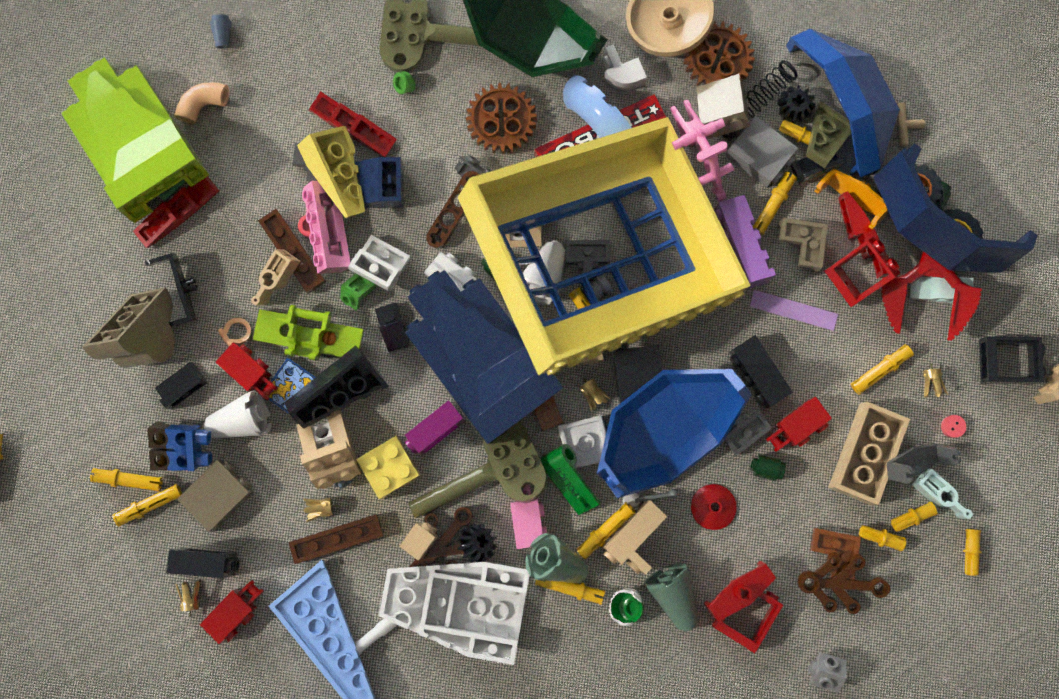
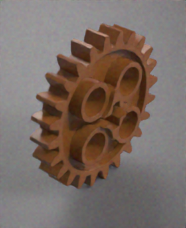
M714 21L711 31L705 40L693 50L683 54L686 57L683 64L689 65L686 68V73L693 72L690 79L697 78V86L736 74L740 75L741 80L747 79L749 75L747 72H751L753 68L750 64H753L755 58L751 57L755 50L748 49L752 41L745 42L747 33L740 35V27L734 31L732 30V23L727 28L724 21H722L720 27H717ZM723 40H726L727 43L715 73L712 74L711 69ZM708 41H715L717 46L709 45ZM734 48L738 53L732 54L728 49ZM700 60H707L709 65H702ZM725 67L730 73H723L720 68Z
M499 82L496 89L490 84L489 91L481 88L482 95L475 93L476 101L470 100L469 104L472 108L466 109L467 114L470 115L466 117V123L470 124L467 126V130L473 131L471 138H478V146L484 143L485 151L492 147L493 154L496 153L497 149H501V153L504 154L505 148H508L513 153V146L521 149V141L527 144V136H533L531 129L536 128V123L533 122L537 119V114L533 113L535 105H530L532 98L525 99L526 91L519 94L518 86L511 90L510 83L506 85V88H502L501 82ZM499 100L503 101V137L500 136ZM509 104H515L517 109L510 111L506 107ZM487 105L495 106V110L492 112H487L484 108ZM510 125H516L519 128L516 132L507 130ZM488 126L496 127L494 133H488L485 129Z

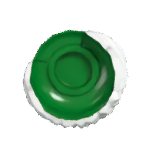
M631 588L622 589L615 592L613 598H611V603L609 604L610 616L619 625L631 626L643 616L644 604L637 590Z

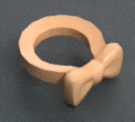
M233 318L226 323L224 329L220 328L218 333L229 347L233 342L236 344L245 343L251 336V327L245 319ZM240 323L246 327L247 333L243 338H228V331L233 324Z

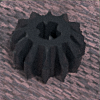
M798 85L796 90L790 86L787 92L783 91L781 93V99L777 101V105L781 106L778 113H785L784 120L790 117L792 123H795L797 119L802 123L806 117H811L813 114L811 110H814L816 104L812 102L815 98L814 95H808L809 88L802 91L801 85Z
M471 524L461 531L462 536L457 539L461 543L457 550H463L464 552L462 558L466 559L469 557L470 563L485 562L494 555L493 550L497 548L493 543L497 537H491L490 535L492 529H485V524Z

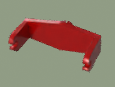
M759 561L756 563L757 568L733 579L711 603L707 600L703 603L717 621L751 605L776 579L766 563Z

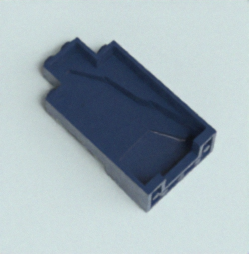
M438 270L428 277L429 281L423 286L418 284L409 291L408 299L423 320L419 321L416 319L407 326L408 331L405 333L484 441L489 444L564 387L554 374L550 376L547 373L538 375L518 329L480 278L476 281L471 279L462 286L464 290L460 291L445 270L441 273Z

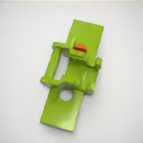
M290 305L288 314L259 309L253 340L287 346L288 349H285V355H298L317 361L320 359L321 354L342 357L355 345L360 349L364 329L330 323L332 314L328 311L321 313ZM298 317L322 322L321 328L313 329L296 325ZM288 324V335L284 337L281 329L284 325Z

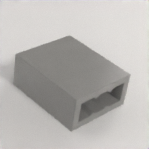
M755 116L750 122V127L744 129L728 149L725 156L765 187H768L771 182L776 184L783 175L781 169L785 165L789 167L796 159L794 153L798 147Z

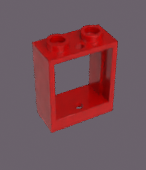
M875 237L870 238L825 270L827 276L850 307H853L901 274L898 263L893 258H889L885 252L884 244L879 239L876 240ZM869 247L889 275L863 293H860L841 266Z
M769 590L766 593L762 592L759 598L771 606L751 640L723 623L725 618L720 621L715 619L711 626L755 654L783 607V604L778 602L780 597Z

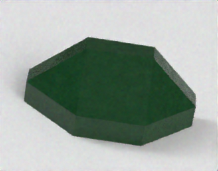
M463 0L478 45L531 77L596 64V58L608 40L575 10L560 0Z

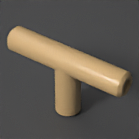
M902 102L897 104L900 109L898 114L899 142L901 147H906L909 145L908 129L924 128L926 122L924 119L907 120L906 104Z

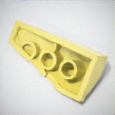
M342 126L309 134L297 145L306 166L345 218L364 213L362 189L357 180L358 165H355L353 156L355 154V147L346 127Z

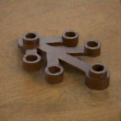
M466 507L458 508L454 513L455 520L442 537L436 540L426 557L419 561L414 558V562L411 563L410 567L433 566L431 564L437 557L464 554L463 550H457L461 545L447 547L446 545L462 525H468L472 521L473 514L471 510ZM461 512L468 514L467 520L462 521L459 518ZM434 513L427 514L425 516L424 522L428 523V517L434 516L436 522L432 526L437 529V524L439 522L438 516ZM450 560L447 562V564H459L456 560Z
M830 553L827 556V562L815 571L807 570L802 572L797 580L800 590L808 594L813 593L822 603L824 610L829 613L836 611L838 605L835 599L827 596L821 588H831L851 614H857L861 606L844 589L871 591L877 598H884L890 593V585L882 577H876L872 581L847 579L854 572L865 567V559L860 554L852 555L850 563L832 578H823L833 568L836 569L842 565V559L839 554ZM832 558H838L836 563H831ZM861 559L859 565H854L855 560ZM808 578L813 579L810 584L805 583ZM882 583L880 588H875L876 584ZM828 602H833L831 607H826ZM852 603H856L855 608H849Z

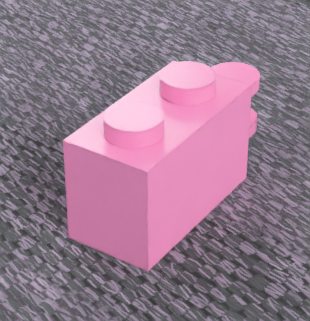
M530 484L523 488V494L528 493V495H531ZM538 499L529 503H510L517 549L530 547L531 543L538 536L547 533L546 526H541L540 517H545L543 503L538 504Z

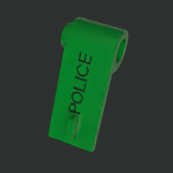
M563 444L543 455L541 462L548 476L576 513L580 515L600 505L601 502L574 468L577 461L574 450L568 444Z

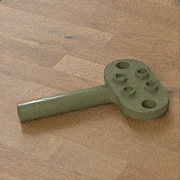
M386 0L380 39V56L390 70L409 72L421 63L424 48L428 42L479 46L472 27L430 23L428 21L427 0H413L410 3H404L402 0ZM403 56L406 58V62L403 65H396L394 63L395 59Z
M518 421L507 429L504 435L498 436L489 444L483 439L484 448L488 456L486 464L409 501L408 504L414 517L423 516L492 481L500 482L507 496L516 502L529 503L538 499L546 489L548 478L532 440L522 423ZM528 484H532L535 487L531 495L523 494V488Z

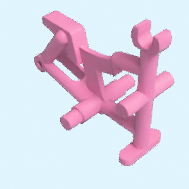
M685 100L683 103L690 122L684 121L675 106L670 108L681 134V137L673 141L672 145L675 150L688 145L690 147L696 145L699 151L697 160L704 162V168L707 174L698 179L702 186L712 182L713 187L711 189L713 194H716L719 203L727 199L721 177L734 171V167L731 162L719 167L718 155L728 149L727 143L720 142L711 146L706 137L725 127V123L721 118L704 125L693 110L689 100Z

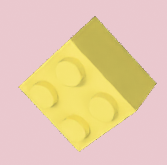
M397 436L356 459L378 499L381 500L421 477L417 467Z

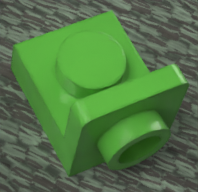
M355 274L342 284L340 299L345 305L358 310L361 300L376 289V284Z

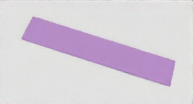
M754 290L750 307L834 331L838 316L837 313Z

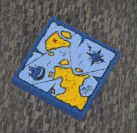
M287 358L271 380L278 387V390H274L269 395V400L288 413L284 402L312 381L315 376Z

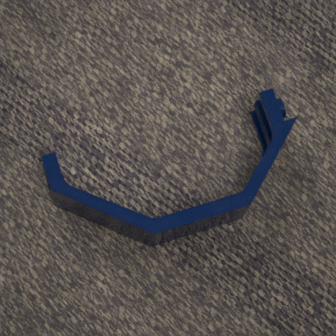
M915 143L908 150L904 148L873 177L898 233L949 271L1002 273L1034 248L1038 235L1031 230L1016 242L980 239L935 206L930 200L915 169V162L922 149Z

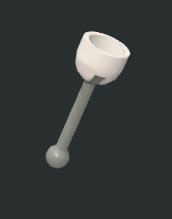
M672 489L667 493L640 497L637 493L624 496L623 504L627 502L635 509L640 504V501L664 497L676 498L678 492Z

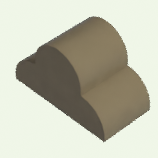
M166 287L131 294L82 346L85 352L97 360L112 358L117 365L124 368L168 360L175 348V337L168 323L172 315L173 305Z

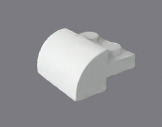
M371 235L364 247L359 249L349 264L348 269L390 291L398 282L401 272L410 260V255Z

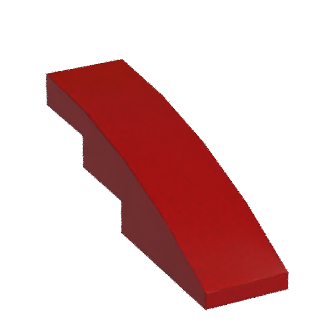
M320 91L308 111L334 128L345 126L353 140L383 157H386L397 140L363 115H358L322 91Z
M208 176L192 187L182 188L168 202H162L133 230L134 234L146 248L151 247L202 208L219 192V189Z
M848 191L843 192L838 197L848 239L857 238L859 246L872 237H875L876 240L879 239L875 229L869 228L871 222L863 209ZM869 247L861 252L863 259L872 258L877 279L889 275Z

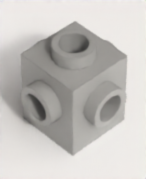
M819 652L816 659L811 660L808 668V674H811V685L838 693L847 679L846 660Z

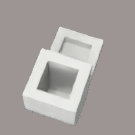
M614 44L605 48V54L602 58L607 70L605 71L604 78L611 87L620 91H630L645 85L647 77L639 58L622 64Z

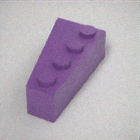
M745 195L719 202L714 212L751 285L747 289L767 284L776 274L773 268H768L767 260H769L767 251L760 248L761 236L759 230L752 227L754 218Z

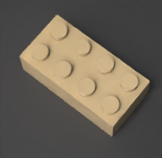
M869 402L859 404L828 488L868 505H879L888 481L887 462L897 456L910 419Z

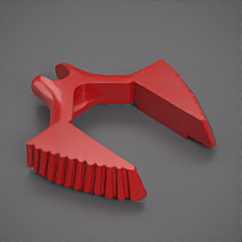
M923 251L920 262L904 275L895 277L881 287L883 289L881 290V293H883L882 301L885 303L884 307H886L885 311H887L886 315L889 316L888 321L891 322V327H894V332L900 334L909 284H913L922 276L944 278L951 288L955 289L947 341L955 339V335L958 336L959 332L963 331V327H966L967 322L972 318V314L977 310L982 289L964 283L955 271H949Z

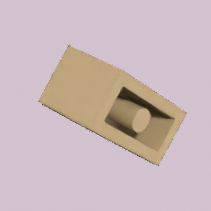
M427 522L423 524L416 523L399 547L418 561L422 560L439 538L435 534L437 529Z

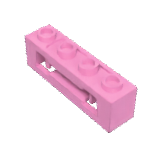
M311 181L303 188L302 198L306 203V221L310 227L309 239L314 250L313 263L317 268V274L342 273L348 269L351 263L342 213L334 202V206H332L331 198L318 181ZM339 242H340V246H341L342 256H341V254H340Z

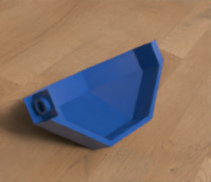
M808 29L790 37L786 45L789 53L801 49L823 68L850 122L856 165L849 171L850 175L859 173L860 177H863L872 172L875 175L881 169L900 109L873 56L813 29Z
M732 369L662 370L612 409L597 475L606 481L616 498L672 483L724 442L752 396L751 392Z

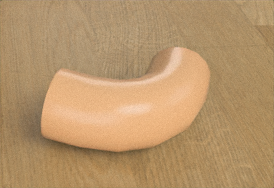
M201 83L191 87L182 95L176 107L174 117L184 123L196 124L198 114L204 106H226L229 99L228 85Z

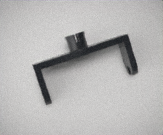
M170 253L145 261L146 266L170 261L176 287L187 317L168 322L169 325L175 327L196 321L189 292L198 291L197 285H191L197 282L194 277L185 280L177 254Z

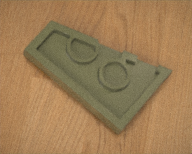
M821 101L816 108L806 156L825 168L851 135L850 122L846 117Z

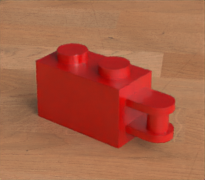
M233 342L215 363L247 392L255 390L268 401L270 399L269 395L274 390H278V387L269 380L272 376L267 370L269 366L260 358L255 360L251 356L253 351L245 344L239 346ZM266 382L267 385L261 390L260 388H261V387L264 385V383Z
M815 396L777 422L775 426L778 430L767 437L766 440L773 444L775 452L788 443L790 446L798 444L801 447L811 440L809 435L813 432L820 433L829 426L827 422L832 417ZM780 433H781V434L783 435V437L786 439V440H784L783 442H782V441L780 440V438L777 436V435H779Z
M253 580L241 591L239 589L232 590L199 624L218 644L225 641L231 642L238 634L236 630L242 624L244 626L247 625L254 618L253 612L257 607L253 603L262 595L264 590H259L254 585L255 582ZM246 592L252 596L250 600L244 595Z

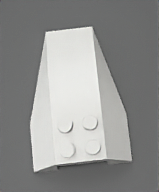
M488 562L387 569L379 617L412 630L467 657L514 665L529 574L527 569Z

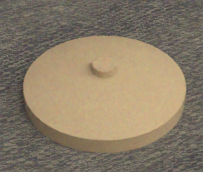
M630 0L626 12L629 34L638 47L652 55L673 57L685 54L699 46L710 33L714 22L713 0Z

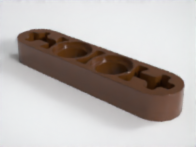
M468 171L462 176L426 236V240L431 247L435 249L443 248L465 215L462 206H456L454 200L460 195L461 188L465 187L467 179L479 175L477 172ZM446 214L454 215L455 220L452 225L447 226L443 223V217ZM439 224L444 229L449 230L447 234L442 231L440 235L442 241L433 244V234L438 235L441 229L437 228Z

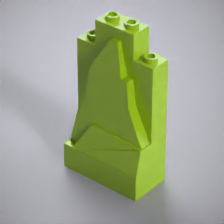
M104 57L101 60L95 61L84 71L76 73L67 81L78 97L79 102L70 105L61 114L106 184L103 188L114 206L134 224L153 212L147 202L184 179L192 187L209 176L206 168L137 65L125 70L119 76L114 67Z

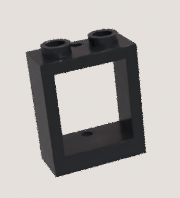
M987 336L979 339L981 384L1035 385L1044 382L1046 377V368L1043 365L1045 345L1042 343V337ZM997 345L1027 346L1029 377H998Z
M189 548L169 549L166 573L227 578L234 576L235 572L238 571L239 558H237V553Z

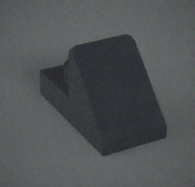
M397 303L376 308L375 312L380 325L379 329L388 352L410 346Z

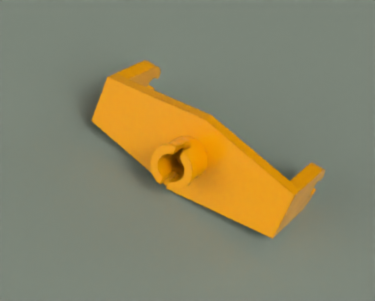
M834 168L821 179L816 186L817 189L814 190L815 193L820 194L830 185L840 194L848 191L863 210L876 215L869 225V228L872 230L888 213L883 198L871 189L869 183L865 184L866 181H859Z

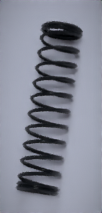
M781 60L778 63V67L772 69V73L766 74V79H761L759 85H754L753 91L749 90L747 92L746 98L756 111L761 112V107L749 97L750 92L754 93L757 100L763 106H768V103L761 94L755 91V87L759 86L769 100H774L772 93L761 85L762 81H766L769 88L775 94H780L779 88L767 79L768 75H772L775 82L781 88L786 89L785 82L774 74L775 69H779L781 76L788 83H793V80L798 78L795 67L788 61ZM782 63L791 69L795 77L786 72ZM775 77H777L784 84L785 87H783ZM769 83H771L777 89L778 93L771 87ZM763 89H765L771 95L772 98H770ZM758 96H760L766 104H764ZM748 107V110H750V112L753 114V116H752V115L749 113V116L752 117V118H754V117H755L754 112L751 110V108ZM734 131V133L730 132L729 135L724 134L722 136L726 139L731 140L734 137V135H736V131Z

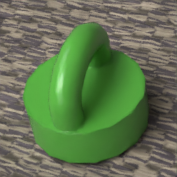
M403 71L394 75L393 86L396 92L407 94L415 90V80L410 73Z

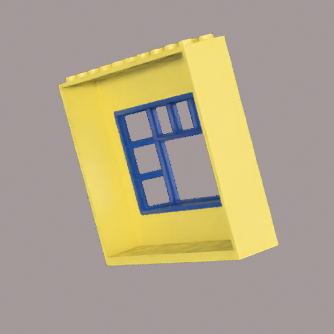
M668 117L471 177L458 196L459 202L538 375L547 373L548 376L561 371V368L566 365L569 368L578 365L586 357L589 360L600 356L602 351L607 349L609 352L614 351L625 342L632 344L640 340L641 336L645 334L647 337H650L660 332L661 328L666 327V329H670L678 325L679 321L682 320L688 322L698 317L697 314L702 312L703 315H706L716 310L715 307L720 305L722 308L734 303V300L745 295L743 291L751 286L684 148L675 150L672 142L679 138ZM647 187L657 209L634 221H630L620 199ZM608 203H613L637 254L561 282L553 283L529 230ZM660 216L671 239L645 251L634 228ZM521 233L532 256L516 258L505 234ZM675 246L685 265V269L658 279L649 261V257ZM640 261L651 283L628 290L619 268ZM535 263L546 286L530 289L519 265ZM611 272L621 294L598 302L589 279ZM580 283L591 305L567 313L557 291ZM549 294L559 317L545 321L534 296Z

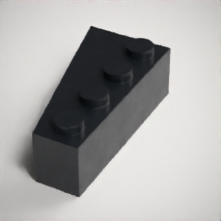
M355 345L284 403L288 413L304 429L330 416V413L340 408L343 410L349 407L350 403L360 398L365 399L371 396L372 392L380 388L383 390L389 387L380 372Z

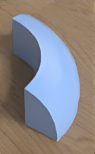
M573 75L565 84L563 101L566 108L574 111L584 119L599 138L632 128L616 106L613 107L604 101L606 99L605 94L595 85L591 87L585 84L587 80L582 76Z

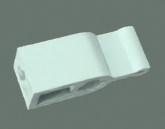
M921 277L913 284H910L909 299L953 303L955 289H952L944 278ZM959 277L964 283L973 287V278Z
M927 469L922 472L911 484L937 507H949L955 512L957 518L970 519L973 516L971 510L965 509L957 502V491L933 469ZM942 493H946V494H947V500H946V501H943V500H942V498H941V494H942Z

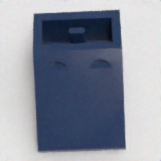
M379 157L355 162V165H358L357 180L362 189L365 208L404 207V170L401 157Z

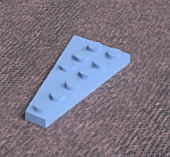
M321 560L271 603L269 607L342 699H376L325 561Z

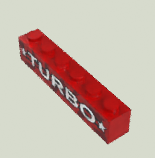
M655 94L619 110L632 128L666 118ZM586 125L535 148V157L598 139L599 136L589 125Z

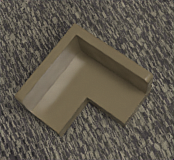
M782 218L778 223V228H780L779 241L800 244L798 267L812 268V272L817 273L823 267L828 224Z

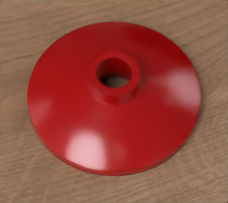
M718 484L705 485L698 489L692 498L691 512L693 518L700 526L706 529L719 530L725 528L733 521L736 515V500L733 494L724 486ZM714 502L719 505L717 511L711 509V505Z

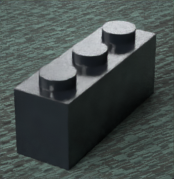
M756 335L729 352L731 363L735 368H740L744 374L742 376L743 381L748 387L753 388L756 393L754 397L760 406L764 405L767 409L793 393Z

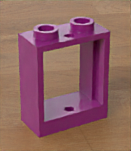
M448 400L405 434V437L408 439L405 444L413 453L424 455L462 425L465 420Z

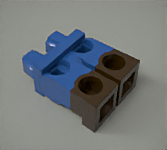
M155 422L147 428L149 448H152L149 450L150 471H195L197 468L209 466L213 462L212 452L202 451L201 446L211 443V431L200 429V425L165 424V422Z

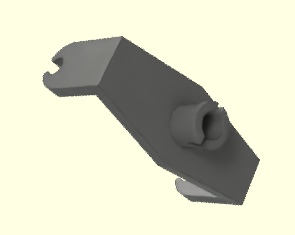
M940 444L911 447L887 462L888 479L906 484L911 483L915 480V477L912 478V476L919 475L938 462L949 465L959 464L961 459H957L955 455L960 456L961 453L954 447Z

